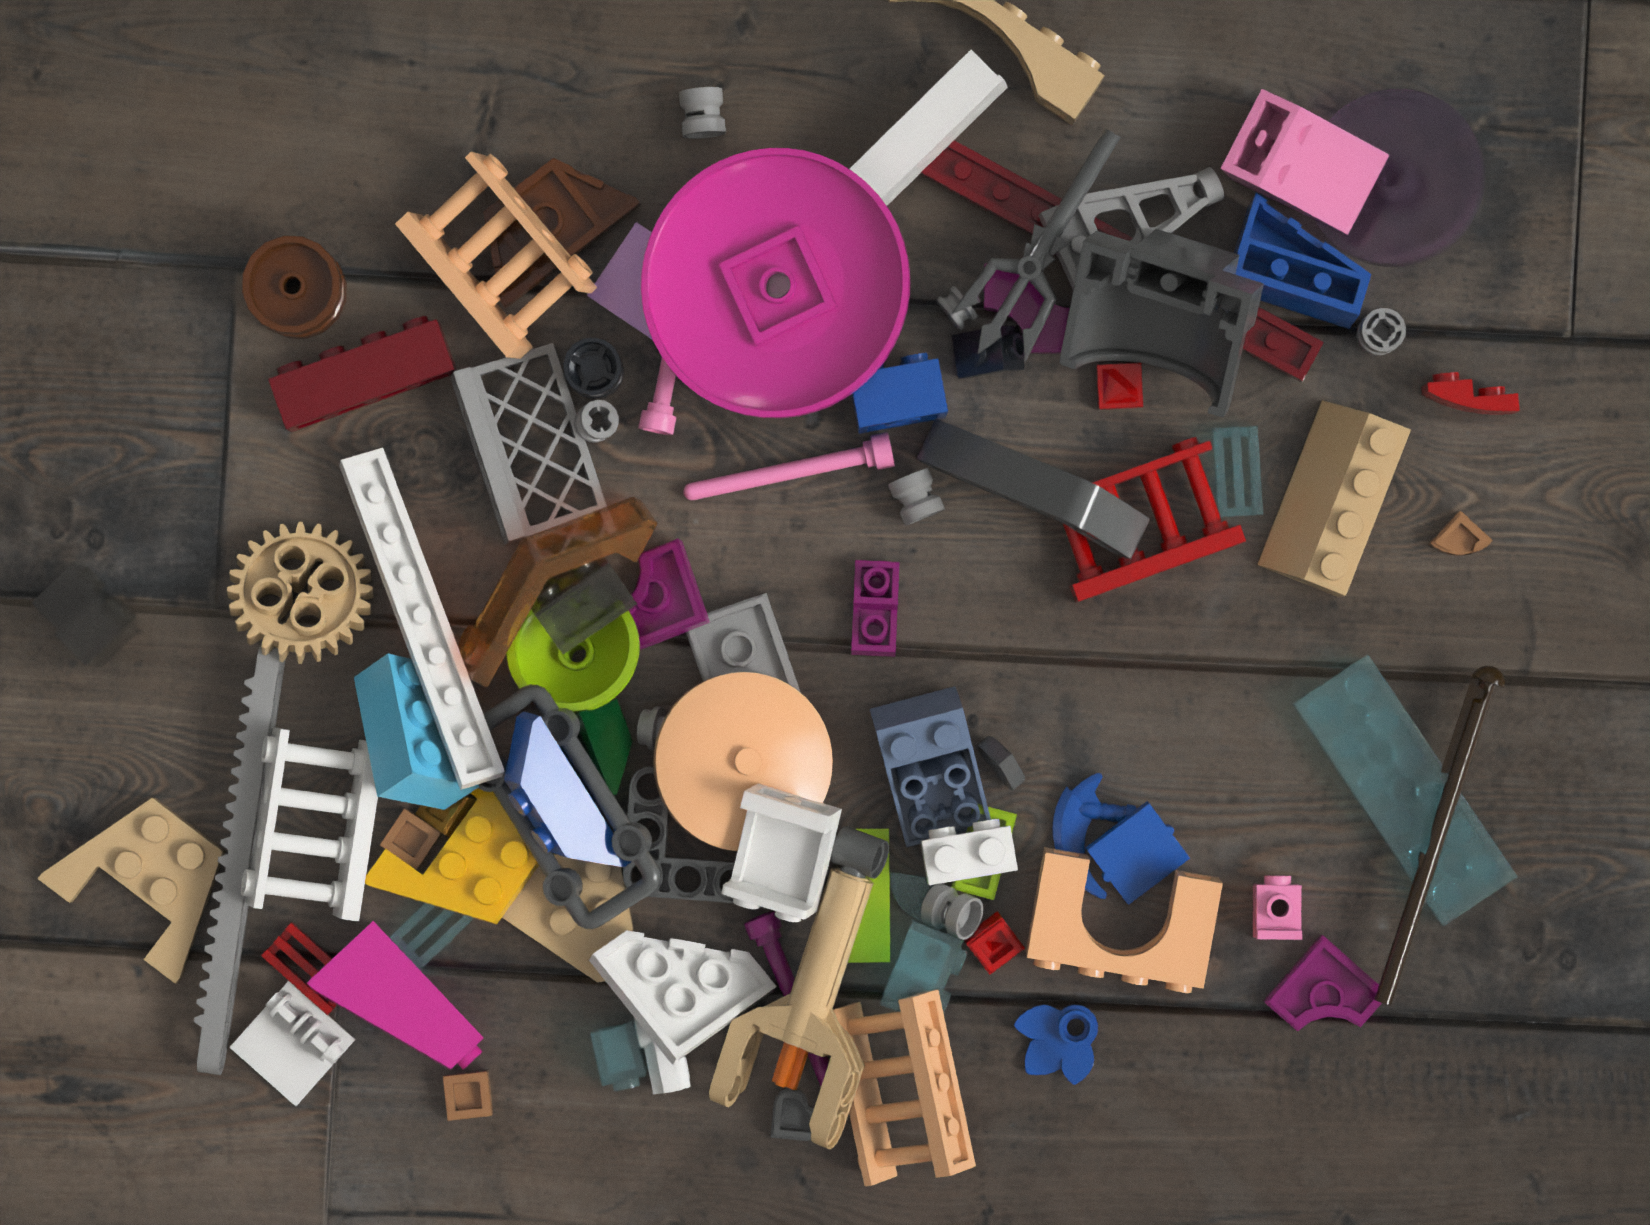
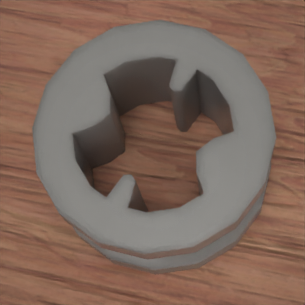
M952 286L949 289V296L946 298L940 296L936 299V302L949 320L961 331L965 327V320H974L978 316L972 306L950 315L963 298L960 291Z
M594 400L582 406L574 418V426L579 436L592 443H597L610 437L616 432L619 425V416L616 409L605 400ZM589 412L591 416L597 412L603 416L600 422L603 427L597 430L591 428L590 425L593 419L588 415Z

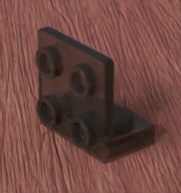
M592 536L585 540L573 541L567 545L559 558L548 565L542 564L532 569L525 576V581L519 585L534 615L563 655L637 605Z

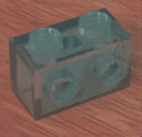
M912 919L881 996L880 1005L900 1011L899 999L924 991L938 989L944 1014L951 996L950 992L944 990L950 974L959 975L968 951L961 949L963 940Z

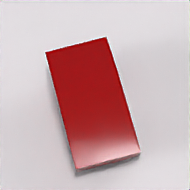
M1459 372L1432 375L1433 382H1428L1421 386L1423 396L1457 410L1491 415L1514 414L1520 411L1518 393L1505 394V387L1498 386L1478 389L1479 396L1474 397L1472 379L1460 380Z

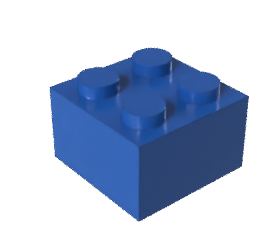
M927 353L901 357L899 366L884 368L883 363L862 387L851 394L858 434L934 421L935 419H945L948 413L939 359L928 360Z

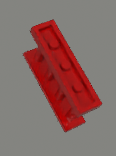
M1197 437L1181 441L1172 445L1174 453L1093 482L1119 498L1115 485L1140 477L1164 543L1160 544L1162 553L1146 558L1144 551H1138V548H1136L1131 560L1122 557L1118 559L1120 568L1104 573L1102 566L1096 565L1087 538L1063 524L1080 573L1076 574L1079 583L1070 586L1075 603L1246 542L1241 525L1229 528L1227 520L1222 521L1201 464L1199 455L1213 449L1210 441L1199 444ZM1182 462L1206 527L1202 529L1204 538L1190 543L1187 542L1185 535L1180 536L1157 470Z

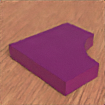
M675 539L638 554L640 573L637 585L624 605L636 623L639 633L640 650L710 623L682 540Z
M1323 935L1316 939L1263 1000L1266 1005L1296 1031H1299L1311 1021L1325 1017L1346 1019L1361 1028L1382 1004L1374 1000L1379 984Z

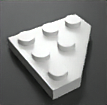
M626 930L593 953L589 961L672 1065L730 1024L731 1020L741 1016L766 998L777 987L749 952L735 949L725 952L705 948L706 944L670 938L669 941L644 937V933Z

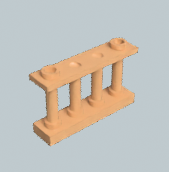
M470 152L465 158L476 170L477 173L431 216L407 212L395 225L503 354L508 358L521 359L533 348L525 336L528 334L527 328L572 286L578 292L590 294L597 287L589 278L592 274L589 266L578 255H569L504 178L508 171L503 164L492 154L486 156ZM489 186L505 206L459 249L456 247L451 249L442 238L445 234L443 229ZM517 219L533 239L487 282L482 280L479 283L469 271L473 267L471 261ZM543 253H546L561 273L516 315L509 314L507 316L497 304L500 301L499 295Z
M938 989L924 991L899 999L900 1011L864 1017L861 1002L833 1009L839 1024L852 1037L864 1064V1069L849 1111L858 1153V1165L862 1172L864 1186H872L896 1177V1166L932 1161L936 1178L952 1176L976 1166ZM899 1029L905 1030L910 1055L873 1060L868 1034ZM914 1073L919 1096L918 1100L882 1104L877 1078ZM923 1117L928 1144L891 1147L886 1122Z

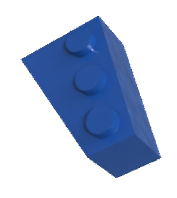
M1255 193L1247 208L1234 250L1235 254L1240 255L1236 275L1264 283L1260 301L1350 329L1360 314L1371 274L1327 242H1324V244L1303 230L1299 222L1292 217L1288 219L1266 203L1268 200Z

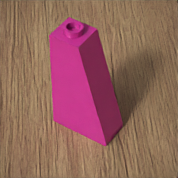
M374 921L307 982V985L317 994L449 1070L456 1064L464 1070L483 1052L477 1044L484 1037Z

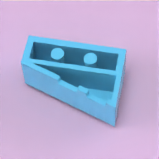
M388 653L354 677L377 797L445 810L479 787V785L460 790L412 659Z

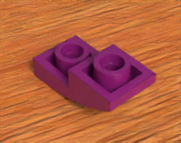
M855 560L851 655L895 657L900 562Z

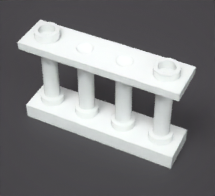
M272 727L271 736H265L261 751V761L267 763L251 869L244 870L241 881V895L246 896L245 904L253 908L262 909L265 894L328 902L329 907H333L332 915L344 920L359 921L378 800L366 740L359 739L358 749L353 748L351 752L290 744L288 743L290 730ZM285 761L346 769L350 775H354L351 793L346 792L344 796L281 788ZM278 805L342 814V818L347 819L344 837L340 836L338 840L274 832ZM271 850L335 858V862L340 863L338 881H332L331 885L268 877Z

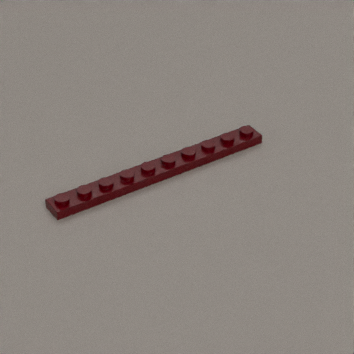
M955 140L920 173V175L1030 235H1033L1034 224L1043 227L1038 215L1059 205L1062 200ZM1095 217L1094 223L1099 232L1127 241L1133 239ZM1259 307L1255 325L1247 331L1242 351L1302 382L1324 342Z

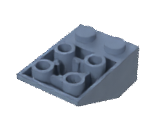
M955 686L870 709L906 847L921 844L920 840L930 839L928 830L955 826L956 834L966 832L967 828L972 826V823L978 822V820L979 822L991 820L964 710ZM978 804L983 806L985 815L980 814Z

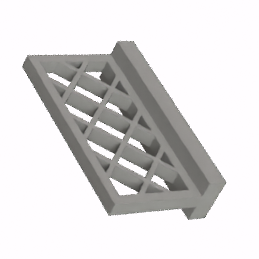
M553 343L531 349L521 359L505 357L473 368L460 369L452 373L450 377L505 545L608 512L586 441L579 436L574 426L576 410ZM547 356L552 375L545 388L521 376L529 361ZM522 363L517 373L507 369ZM498 371L514 379L503 401L486 393L481 378L482 375ZM554 380H555V383H556V386H557V390H558L559 395H557L556 393L550 391V388H551V386H552ZM518 382L541 393L531 415L508 404ZM546 397L563 405L566 416L559 430L535 418ZM489 402L499 406L495 417ZM503 410L528 421L517 443L499 433L497 422ZM568 423L573 437L563 432ZM532 424L555 435L545 457L521 446ZM559 439L577 447L580 458L573 471L549 460ZM503 444L513 449L509 459ZM517 452L541 463L531 485L513 476L510 466ZM581 465H583L587 479L577 475ZM546 466L569 477L559 499L535 488ZM573 481L590 488L596 506L579 511L563 502ZM517 486L527 491L523 500H521ZM531 494L555 505L547 521L530 526L524 509ZM560 508L570 513L555 518Z

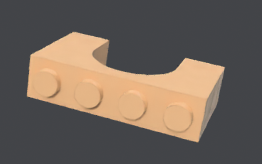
M1044 847L1026 945L1027 958L1034 959L1033 965L1051 970H1060L1061 964L1077 966V973L1097 978H1103L1105 971L1122 974V981L1136 985H1148L1149 979L1166 982V989L1182 993H1192V987L1204 989L1223 885L1219 877L1175 870L1167 917L1159 933L1151 941L1140 947L1125 950L1114 949L1095 940L1082 922V902L1090 863L1088 854Z

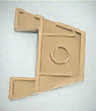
M151 798L41 873L38 880L71 903L99 867L171 921L169 927L143 960L176 984L183 976L185 964L190 949L194 944L204 908L208 903L215 883V875L218 874L221 865L218 862V857L223 856L225 850L158 799Z

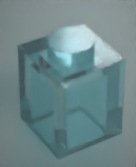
M635 1020L592 1030L590 1036L602 1086L613 1084L614 1091L639 1086V1078L646 1076L648 1070L643 1049L639 1044Z

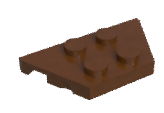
M552 158L514 188L570 256L578 254L641 205L636 197L606 185L603 181L577 171L572 166L555 158ZM500 199L483 211L485 224L505 206ZM517 219L490 244L495 273L533 239ZM543 253L499 295L500 302L505 308L509 307L558 269L546 253Z

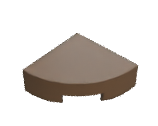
M1458 511L1429 542V545L1442 553L1461 556L1480 551L1493 540L1463 512Z

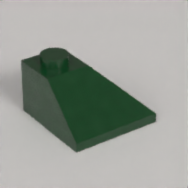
M617 699L597 709L576 713L580 722V731L577 738L613 795L618 793L633 741ZM559 746V747L561 748L562 752L564 753V755L566 756L567 760H568L569 763L571 764L572 768H573L574 771L576 772L577 776H578L579 779L581 780L582 784H583L584 787L586 788V790H587V792L589 793L590 797L592 798V800H593L594 803H595L596 801H595L594 797H593L592 794L590 793L589 789H588L587 786L585 785L584 781H583L582 778L580 777L579 773H578L577 770L575 769L574 765H573L572 762L570 761V759H569V757L567 756V754L565 753L564 749L562 748V746Z

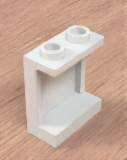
M758 783L744 791L740 808L747 810L732 877L730 881L723 884L721 894L734 898L733 903L740 907L758 909L761 906L774 910L775 916L779 919L789 922H800L801 919H806L818 911L842 809Z

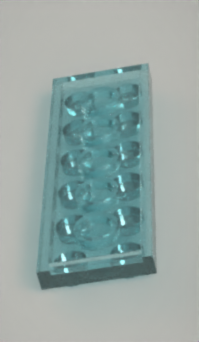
M1366 654L1294 702L1293 706L1413 883L1419 864V852L1421 851L1426 854L1430 844L1433 819L1448 774L1440 773L1443 766L1370 656ZM1462 793L1460 794L1425 901L1441 926L1447 925L1518 877Z

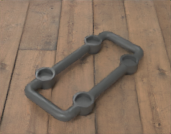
M529 684L484 713L489 730L491 731L534 702L543 716L542 720L557 744L562 746L614 829L615 833L612 837L614 852L625 861H634L643 878L591 912L588 911L580 898L583 890V882L580 875L571 868H562L552 852H544L536 843L531 834L535 827L528 816H522L509 800L508 794L512 791L504 780L505 773L503 777L478 784V788L495 794L546 876L543 882V892L547 900L554 905L565 906L578 926L584 929H595L649 896L658 888L661 880L660 870L649 853L652 837L644 825L629 821L577 738L580 731V722L576 714L567 708H559L544 687ZM499 755L503 768L506 772L508 761L505 759V757Z

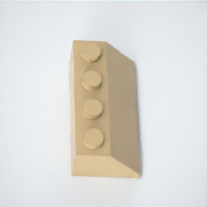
M1322 400L1257 565L1336 597L1346 596L1411 429L1371 413Z

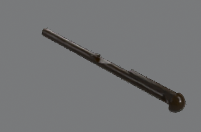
M1482 666L1476 669L1471 676V681L1440 772L1447 773L1448 776L1433 819L1430 844L1426 854L1421 851L1419 852V864L1374 998L1375 1001L1390 1006L1392 1004L1495 688H1505V678L1496 667Z

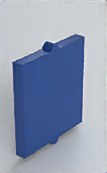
M1148 801L1085 847L1103 871L1101 874L1103 880L1111 882L1128 905L1190 859L1173 836L1174 828L1170 824H1164Z

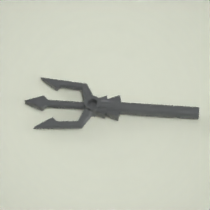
M1105 128L1046 227L1034 224L1031 243L1026 242L1023 258H991L950 314L952 315L980 303L978 295L996 270L1020 275L992 322L982 325L978 354L1002 337L1000 328L1030 281L1044 298V301L1031 327L1023 329L1026 362L1057 300L1043 271L1055 261L1052 256L1068 245L1060 236L1121 137Z

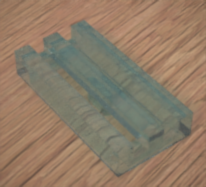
M1258 426L1212 429L1216 500L1221 518L1263 515ZM1247 436L1252 507H1245L1241 437ZM1223 438H1231L1235 508H1227Z
M425 903L389 938L421 970L474 918L464 915L421 957L414 951L455 912L445 909L407 945L402 938L436 907Z

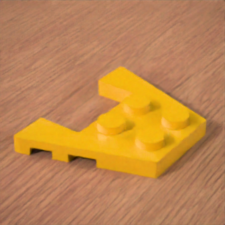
M477 788L470 793L477 798L476 802L424 874H421L392 852L385 849L366 875L365 884L372 888L391 892L402 897L421 901L497 925L539 865L495 794Z

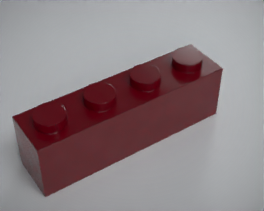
M427 316L418 317L403 323L404 331L387 336L386 331H379L361 338L362 346L345 351L344 346H337L319 353L320 361L303 366L302 361L299 360L277 368L278 375L268 380L286 430L295 432L451 376L454 371H457L441 323L437 319L429 321Z

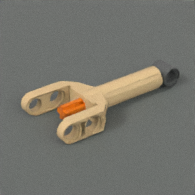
M848 826L843 827L839 831L834 841L830 859L833 864L841 866V868H832L830 870L791 993L764 1007H757L731 1020L710 1085L709 1098L711 1101L730 1107L736 1101L739 1094L746 1089L764 1034L784 1042L772 1078L776 1085L783 1088L787 1087L797 1090L809 1052L821 1057L831 1056L809 1126L813 1143L827 1149H832L837 1144L844 1130L864 1064L852 1037L839 1024L833 1011V1006L873 887V882L870 878L875 879L879 876L888 858L889 843L887 841Z

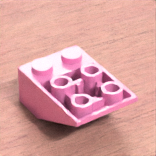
M1261 89L1220 169L1231 180L1348 235L1389 155L1310 111Z

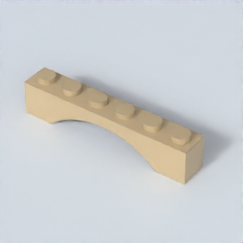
M887 0L890 3L904 1L936 3L959 10L982 22L998 35L1018 58L1029 79L1035 101L1071 126L1105 76L1098 71L1101 65L1096 60L1081 51L1074 55L1062 47L1064 40L1059 35L1046 27H1042L1040 31L1025 22L1027 15L1009 2H1005L1002 6L994 0Z

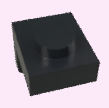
M1001 326L1002 337L979 354L978 348L982 329L952 335L958 379H968L1004 371H1020L1025 368L1024 341L1017 326Z

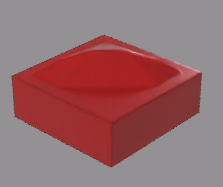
M1141 363L1096 365L1098 410L1143 408Z
M998 911L983 921L970 938L964 940L989 975L1025 949Z

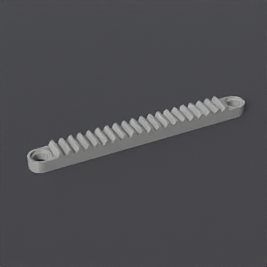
M262 640L259 643L255 675L244 681V685L252 690V695L243 697L241 701L249 707L248 713L239 715V720L247 725V728L236 735V738L244 743V748L235 750L234 756L242 762L241 766L231 769V773L239 778V782L228 788V791L236 796V801L226 804V809L234 815L233 819L223 822V827L228 829L231 835L221 839L220 842L222 846L228 849V854L218 857V862L226 867L225 872L215 875V880L223 885V889L214 892L212 895L214 899L220 902V907L210 910V916L218 922L216 926L207 929V933L215 938V942L205 946L204 951L212 956V960L203 963L202 969L208 972L210 976L199 982V986L207 991V995L197 999L196 1004L204 1009V1013L194 1017V1022L202 1027L197 1057V1071L221 1075L225 1065L249 905L245 904L246 896L241 895V881L244 870H250L267 765V763L261 761L262 745L265 736H271L272 727H276L285 660L284 662L279 661L277 648L274 647L266 656L262 654Z

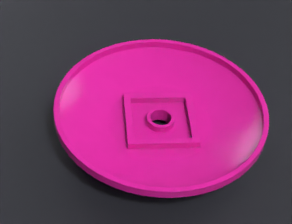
M790 148L751 150L720 160L704 169L689 180L664 208L653 228L644 254L641 272L643 311L652 340L660 355L675 375L695 393L717 406L746 416L759 418L798 417L820 411L845 399L862 387L885 362L896 344L907 314L910 297L909 259L899 226L889 208L871 186L852 170L832 159L805 150ZM775 274L787 275L790 280V289L781 298L770 297L767 293V282Z

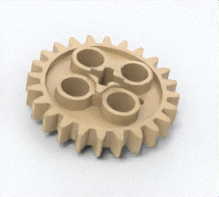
M298 522L296 533L291 534L284 524H280L279 537L274 538L271 533L265 530L263 531L264 544L262 546L251 540L248 542L251 557L243 554L236 556L237 565L242 570L234 569L229 572L230 581L236 584L227 587L228 598L235 600L229 604L230 615L240 616L235 621L238 632L250 629L247 634V643L249 645L262 640L261 649L263 655L266 656L275 647L278 649L280 662H284L289 652H295L298 664L303 663L305 652H311L315 660L319 662L321 661V649L327 647L332 654L337 655V641L339 639L349 645L353 643V635L350 628L358 631L364 630V620L359 615L366 616L371 614V604L365 601L373 598V587L365 585L371 581L370 569H361L364 565L363 554L351 556L353 552V542L351 540L340 546L338 545L339 534L337 530H334L325 538L322 537L321 524H317L311 534L305 533L303 522ZM293 558L299 559L304 563L296 570H288L281 566L284 561ZM321 561L323 564L310 576L311 568L315 562ZM327 579H336L342 583V586L334 591H327L320 587V584ZM306 582L308 584V594L301 592ZM292 591H294V592H296V593H300V594L297 596V598H296L294 604H293V593H292ZM267 594H273L281 598L274 606H264L258 602L261 597ZM291 609L290 616L286 623L279 624L278 621L281 620L287 614L288 610ZM305 615H313L320 619L312 627H303L297 623Z

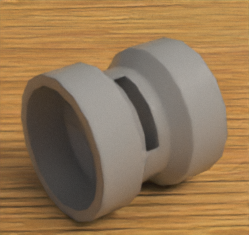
M699 87L679 92L680 107L685 110V119L681 123L683 138H710L726 134L725 119L720 116L719 108L723 104L722 88Z
M1390 308L1373 310L1359 322L1356 328L1358 345L1364 352L1372 356H1382L1395 350L1402 344L1406 335L1404 319L1398 312Z
M928 468L888 484L892 497L898 499L900 504L903 503L904 505L900 516L905 526L945 510L940 496L932 495L930 492L932 491L931 484L933 478Z
M942 883L934 885L928 891L921 907V919L924 924L936 929L945 927L948 934L962 940L970 938L975 933L983 915V903L980 899L966 893L958 895L955 888Z

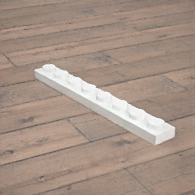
M380 448L342 459L339 467L460 790L503 777L505 770L384 449Z

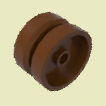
M281 236L265 242L250 256L243 272L242 293L249 311L269 330L286 338L308 339L324 333L339 319L346 304L347 282L339 263L320 244L303 236ZM298 279L301 282L300 290L295 294L287 293V287H293L292 281Z

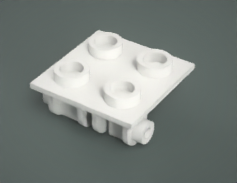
M288 981L267 1002L266 1007L230 1048L292 1104L297 1106L356 1039Z

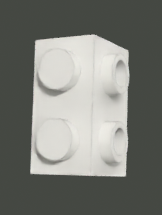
M998 818L972 823L974 831L956 834L955 826L928 830L930 839L920 840L927 884L935 885L1017 871L1018 867L1011 827H1000Z

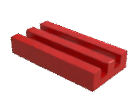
M291 922L261 956L326 1015H329L337 1005L314 992L302 977L276 955L281 949L311 977H314L319 972L315 966L287 942L293 936L324 965L333 959L296 924Z

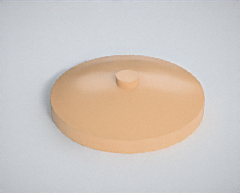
M751 672L719 675L707 679L687 691L677 700L665 716L656 738L653 756L656 786L660 798L672 818L696 839L708 845L731 851H738L747 810L740 808L745 790L759 783L823 803L830 785L833 763L832 748L827 729L819 713L809 700L798 690L777 678Z

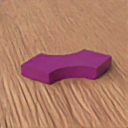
M996 270L984 286L983 309L998 312L1020 275ZM1030 281L1008 315V318L1019 327L1022 334L1023 329L1031 327L1044 301V298ZM1054 304L1030 354H1061L1070 308Z

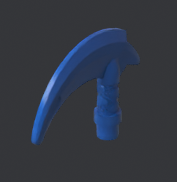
M1101 773L1089 776L1072 791L1066 786L1058 800L1053 817L1052 828L1055 849L1085 854V836L1092 819L1108 820L1117 823L1137 809L1136 805L1102 804L1095 794V790L1102 780ZM1088 869L1085 890L1100 899L1106 898V891L1095 881Z

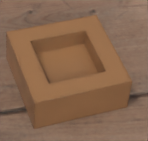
M404 808L380 846L418 870L442 833L409 809Z
M489 1070L443 1076L448 1121L493 1115Z

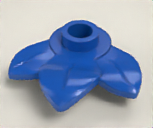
M1043 1004L1025 1011L1015 1021V1028L1023 1035L1032 1039L1025 1054V1071L1027 1074L1046 1075L1062 1069L1068 1081L1076 1085L1090 1073L1094 1064L1091 1043L1096 1038L1098 1023L1095 1015L1088 1008L1081 1005H1069L1059 1010ZM1072 1019H1080L1084 1024L1083 1031L1078 1035H1072L1067 1031V1024Z

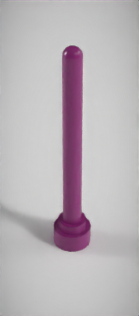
M772 910L744 922L743 925L749 939H755L757 947H763L784 997L791 993L795 978L779 942V938L782 937L779 930L783 927L782 923L775 916V911ZM809 1052L808 1058L821 1087L829 1059L827 1056L821 1057Z

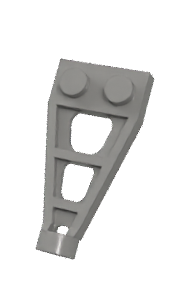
M1208 167L1193 175L1087 193L1060 236L1068 245L1056 253L1072 289L1074 290L1083 241L1095 231H1098L1094 219L1099 213L1114 210H1123L1129 213L1136 228L1135 235L1130 241L1138 244L1156 229L1168 233L1174 232L1203 207H1208L1223 200L1224 190L1215 171ZM1193 186H1194V189H1195V191H1196L1198 197H1197V196L1194 194V192H1193ZM1161 194L1167 195L1175 209L1174 215L1156 227H1149L1139 206L1140 201ZM1058 205L1038 215L1044 228Z

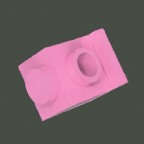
M1265 875L1264 884H1253L1254 938L1302 940V885L1291 884V876ZM1282 899L1286 902L1287 910L1282 916H1275L1271 911V905L1275 900Z

